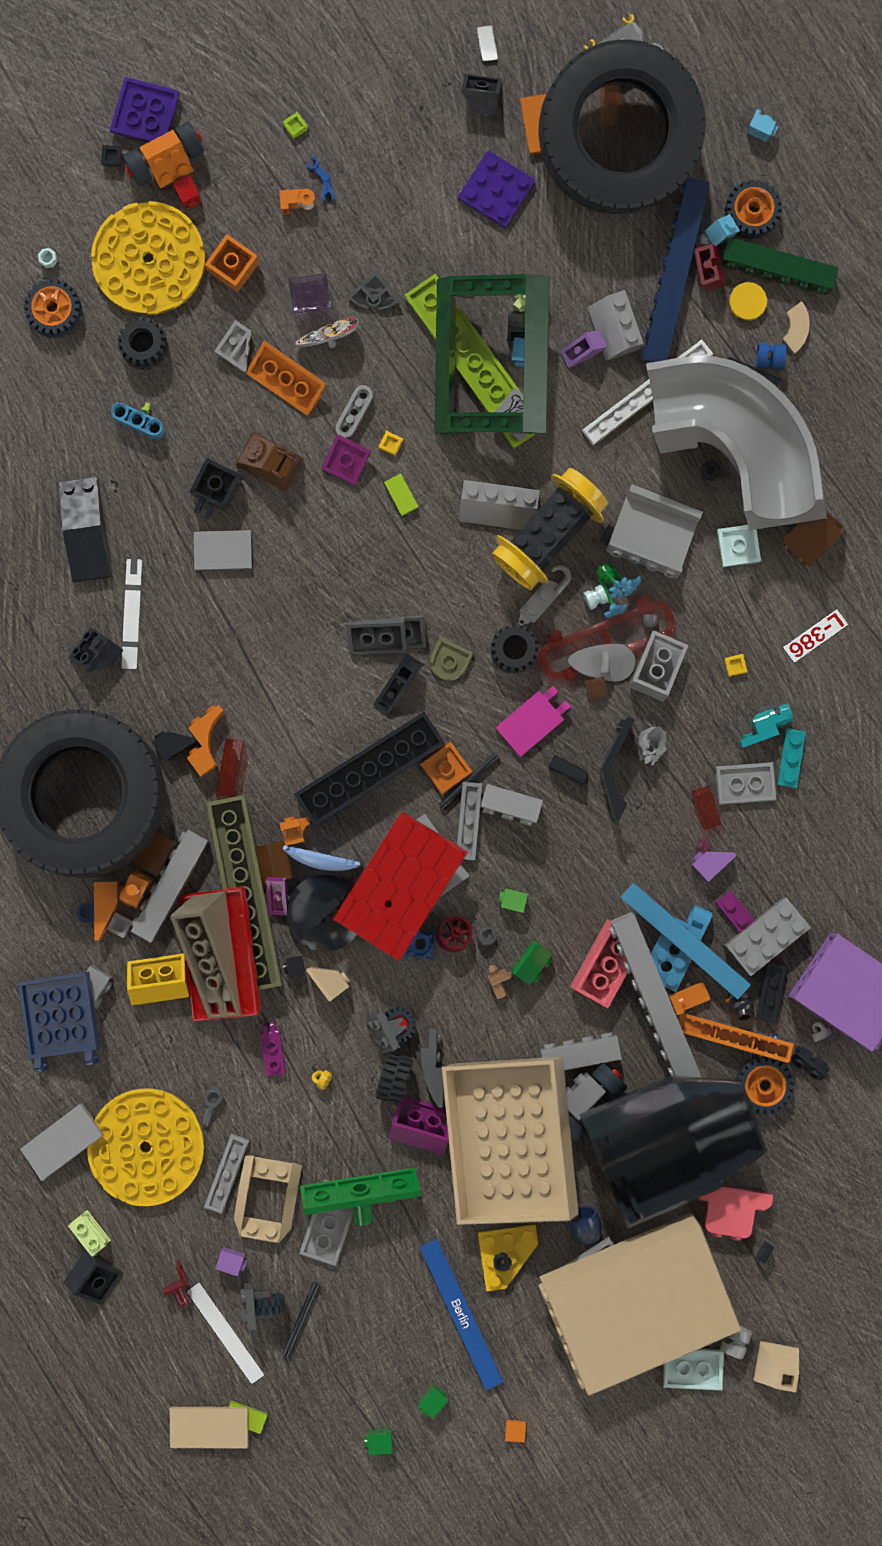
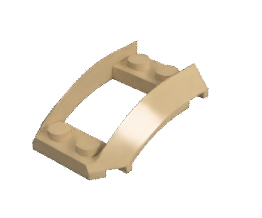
M245 1156L234 1221L240 1237L273 1243L281 1242L292 1228L302 1165L293 1162L288 1163ZM251 1177L288 1183L282 1223L244 1217Z

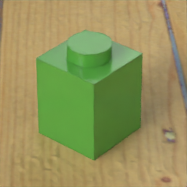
M505 888L504 892L500 891L498 903H501L500 907L523 913L528 894Z

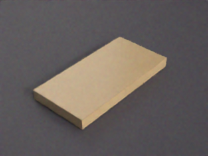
M170 1407V1448L249 1447L248 1407Z

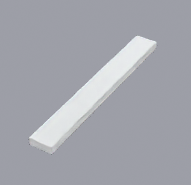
M700 340L678 358L713 356V353L704 341ZM647 380L582 430V433L592 446L596 445L653 401L650 380Z

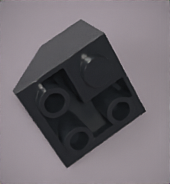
M90 627L84 633L79 644L72 650L69 659L87 672L113 666L124 650Z

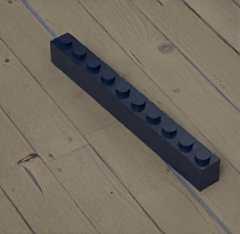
M688 177L686 184L683 183L681 185L679 194L683 196L681 202H677L675 212L678 213L677 220L673 219L671 231H674L673 237L668 239L666 248L670 250L668 256H664L662 267H665L664 274L660 273L658 285H661L660 291H656L653 303H656L655 310L651 309L649 321H652L651 328L647 327L644 338L648 339L646 346H642L640 357H643L642 364L646 365L647 363L664 361L668 358L710 182Z

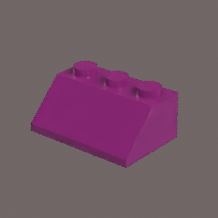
M403 1096L402 1102L397 1105L388 1139L444 1155L449 1141L446 1108H439L436 1105Z

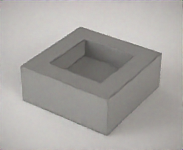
M115 912L107 930L125 938L133 920Z

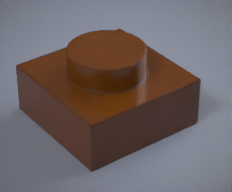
M603 676L585 681L590 701L608 696Z

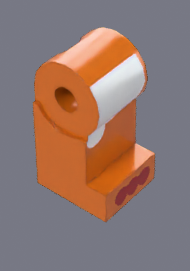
M309 189L280 190L282 215L289 214V209L302 208L304 210H311L315 206L314 193Z

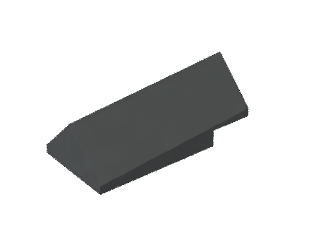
M424 615L346 623L350 655L407 653V648H426V619Z

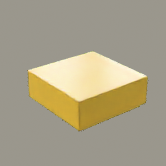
M386 431L378 449L396 457L403 438Z
M743 654L724 658L728 677L748 672Z

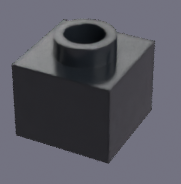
M302 955L286 958V962L283 965L285 974H289V978L306 974Z

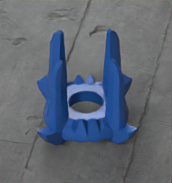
M419 930L408 947V951L403 956L405 958L410 955L418 958L428 956L431 961L435 958L431 952L434 948L433 936L436 934V930L430 933L425 930ZM418 938L425 940L426 946L424 949L419 950L415 947V941Z

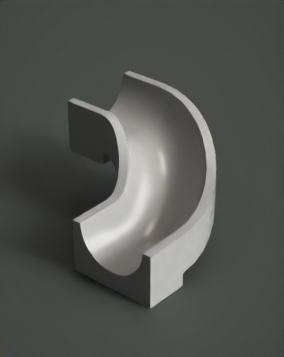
M689 356L646 364L655 413V425L652 426L659 452L666 453L697 448L698 442L708 443L719 449L731 461L741 477L744 512L749 530L827 518L822 476L813 438L795 406L773 383L742 364L713 356Z

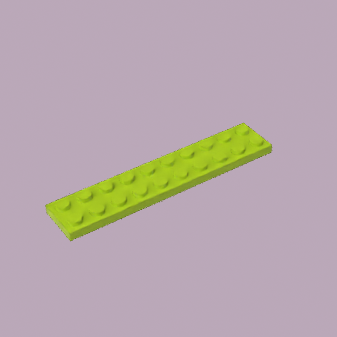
M436 274L404 295L435 340L437 279H439ZM456 303L455 368L487 412H495L514 388L519 392L520 390ZM502 432L513 449L535 435L526 434L522 441L519 442L511 434Z

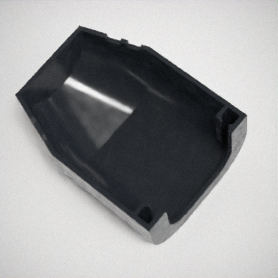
M670 1075L580 1114L598 1162L627 1228L719 1190L724 1186L723 1181L728 1177L732 1176L734 1178L738 1175L737 1170L745 1164L750 1166L768 1152L747 1092L739 1080Z

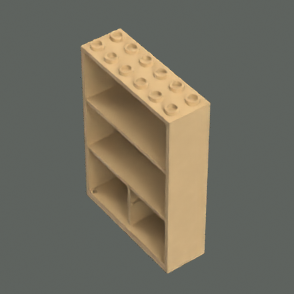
M688 1213L540 1276L542 1283L539 1284V1287L581 1390L586 1389L588 1396L741 1331L701 1227L692 1213Z

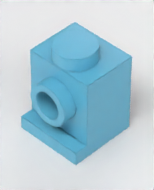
M757 109L747 133L767 142L770 136L774 137L778 126L775 125L776 121L770 116L760 115L761 110Z

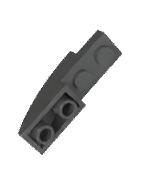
M429 1028V1047H421L422 1070L433 1100L439 1108H443L445 1095L443 1091L442 1067H436V1064H440V1052H436V1044H440L441 1033L437 1032V1028Z

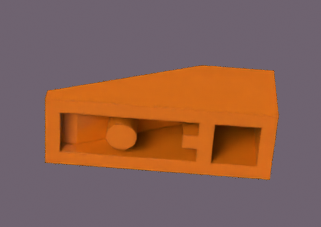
M94 882L95 940H102L120 903L119 897L123 891V886H120V882Z

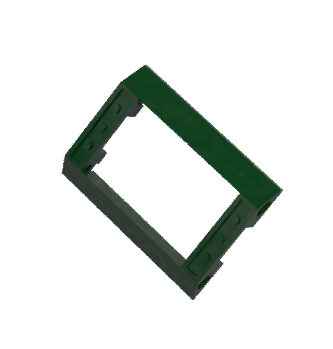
M510 274L448 276L437 279L434 434H472L480 432H506L509 434L547 433L550 277ZM508 295L511 298H520L526 295L523 412L454 413L456 299L454 297L471 299L474 296Z

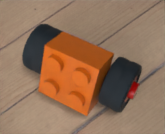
M189 122L176 127V134L172 130L139 147L145 160H143L137 149L123 155L127 164L125 169L129 177H133L139 187L152 181L148 167L160 189L194 171L188 157L194 159L202 155L204 149L199 132L195 131Z

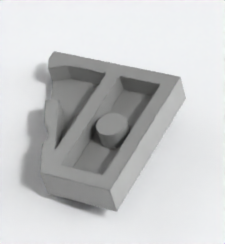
M235 320L214 351V353L243 373L247 369L251 330Z

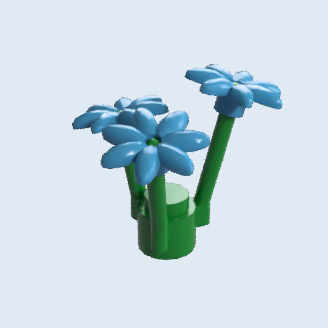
M604 563L597 568L596 574L599 577L597 581L603 587L610 604V611L604 613V616L610 618L624 612L627 605L622 606L621 604L617 606L612 598L616 596L621 598L623 592L625 593L624 596H630L633 590L637 589L636 586L641 583V576L639 575L633 581L627 580L614 567L611 568L607 563ZM615 576H617L622 581L619 582L618 580H615ZM605 582H612L614 584V587L610 588L608 591Z

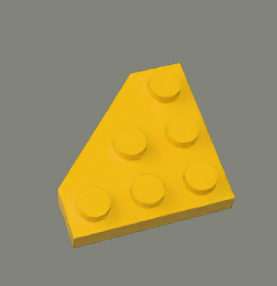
M535 1224L478 1232L486 1292L506 1289L537 1247L538 1238ZM501 1252L507 1253L508 1257L512 1259L510 1269L505 1272L498 1271L494 1267L493 1258Z

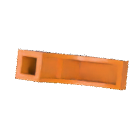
M213 705L205 711L207 714L202 718H195L190 722L191 726L188 728L202 746L192 749L189 752L190 756L187 757L201 777H204L218 766L211 753L210 739L216 722L225 713L220 705Z

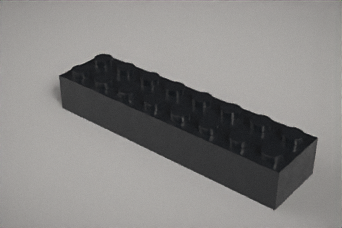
M424 711L297 791L294 795L314 827H317L445 746V743Z

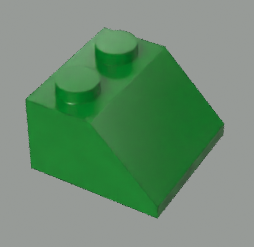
M532 940L511 972L528 985H531L532 982L536 984L541 977L539 972L543 967L547 968L552 962V953Z

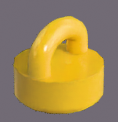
M319 1070L313 1073L311 1078L313 1083L317 1084V1088L325 1090L331 1081L332 1073L327 1070L324 1072Z

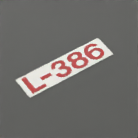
M835 610L783 648L795 663L848 624L839 611Z

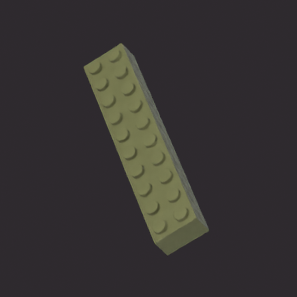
M242 795L207 802L223 889L245 886L253 940L252 949L258 977L256 980L258 990L282 986L283 982L247 797Z

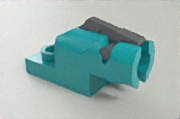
M781 703L761 707L759 713L751 720L755 735L751 732L741 736L743 740L738 741L740 749L779 735L777 727L781 728L793 721L789 705Z

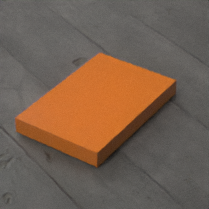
M546 94L520 98L529 155L541 153L538 128L540 112Z

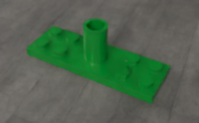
M415 1167L300 1186L304 1215L353 1208L354 1222L359 1226L369 1225L373 1222L372 1204L413 1199L421 1196Z

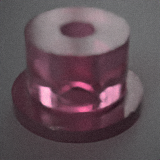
M703 835L697 841L695 848H700L705 852L710 847L711 842Z

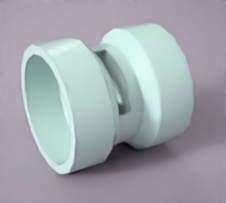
M601 585L595 587L594 591L588 590L583 593L590 610L596 608L599 603L605 604L609 602Z

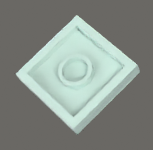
M748 525L717 529L722 568L761 562L756 529L749 530Z

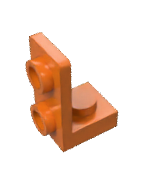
M703 982L668 996L676 1015L684 1013V1010L710 1000Z

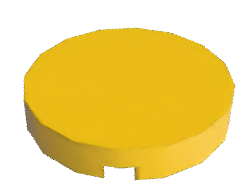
M750 282L742 283L735 287L729 299L730 311L735 317L744 321L757 319L762 315L767 305L765 291L759 285Z

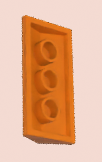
M263 341L246 371L247 375L307 416L320 400L327 383L266 341Z

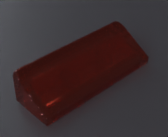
M226 738L216 795L235 797L244 741Z

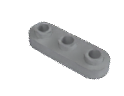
M358 386L353 392L336 424L337 434L347 439L354 435L373 399L372 390L368 386ZM366 394L367 397L366 399H361L360 395ZM353 410L358 411L356 416L351 415ZM348 427L349 431L343 432L342 428Z

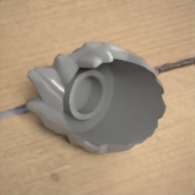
M660 726L641 731L638 741L635 743L638 748L640 761L644 760L645 764L650 762L651 766L667 750L666 732Z

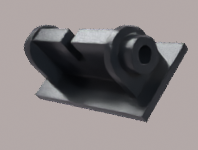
M798 1045L795 1048L794 1052L796 1053L791 1058L795 1066L804 1069L809 1073L810 1077L819 1081L828 1076L827 1073L830 1068L826 1062L819 1057H815L814 1061H812L811 1058L814 1054L804 1046Z

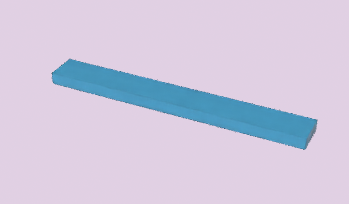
M634 882L621 895V898L734 997L739 999L750 987L751 984Z

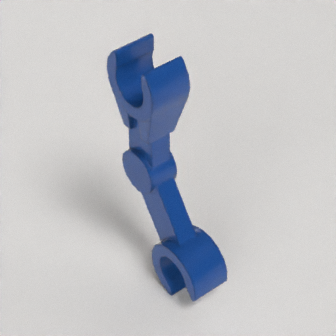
M312 156V160L316 164L310 166L306 161V166L308 170L315 171L323 181L322 200L326 204L325 196L331 195L332 202H334L335 197L329 182L330 176L319 166L317 158Z

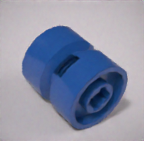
M758 343L756 368L767 369L768 366H771L772 369L783 370L786 360V345L774 344L771 347L769 343ZM768 353H771L770 360L767 359Z

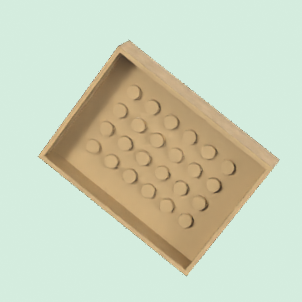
M563 1056L455 1063L442 1067L457 1224L571 1220L577 1216L578 1204Z

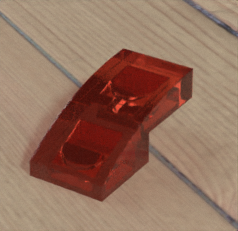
M710 786L691 791L702 829L706 830L722 825Z

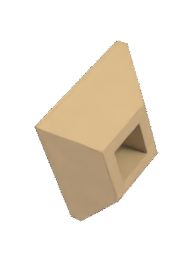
M760 1341L753 1380L775 1389L796 1392L799 1377V1348Z

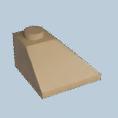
M310 967L306 970L329 1002L350 986L348 984L350 981L348 976L344 972L340 973L339 970Z

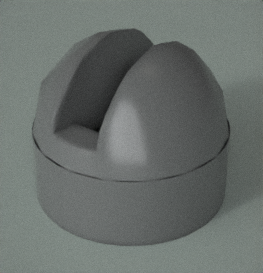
M643 614L644 625L648 628L655 627L658 623V615Z

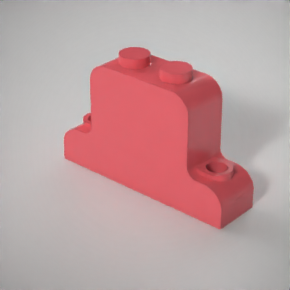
M724 1185L719 1190L698 1198V1200L706 1201L703 1225L710 1232L711 1236L722 1237V1235H728L732 1240L741 1241V1238H747L752 1233L755 1211H765V1209L770 1208L773 1195L770 1192Z

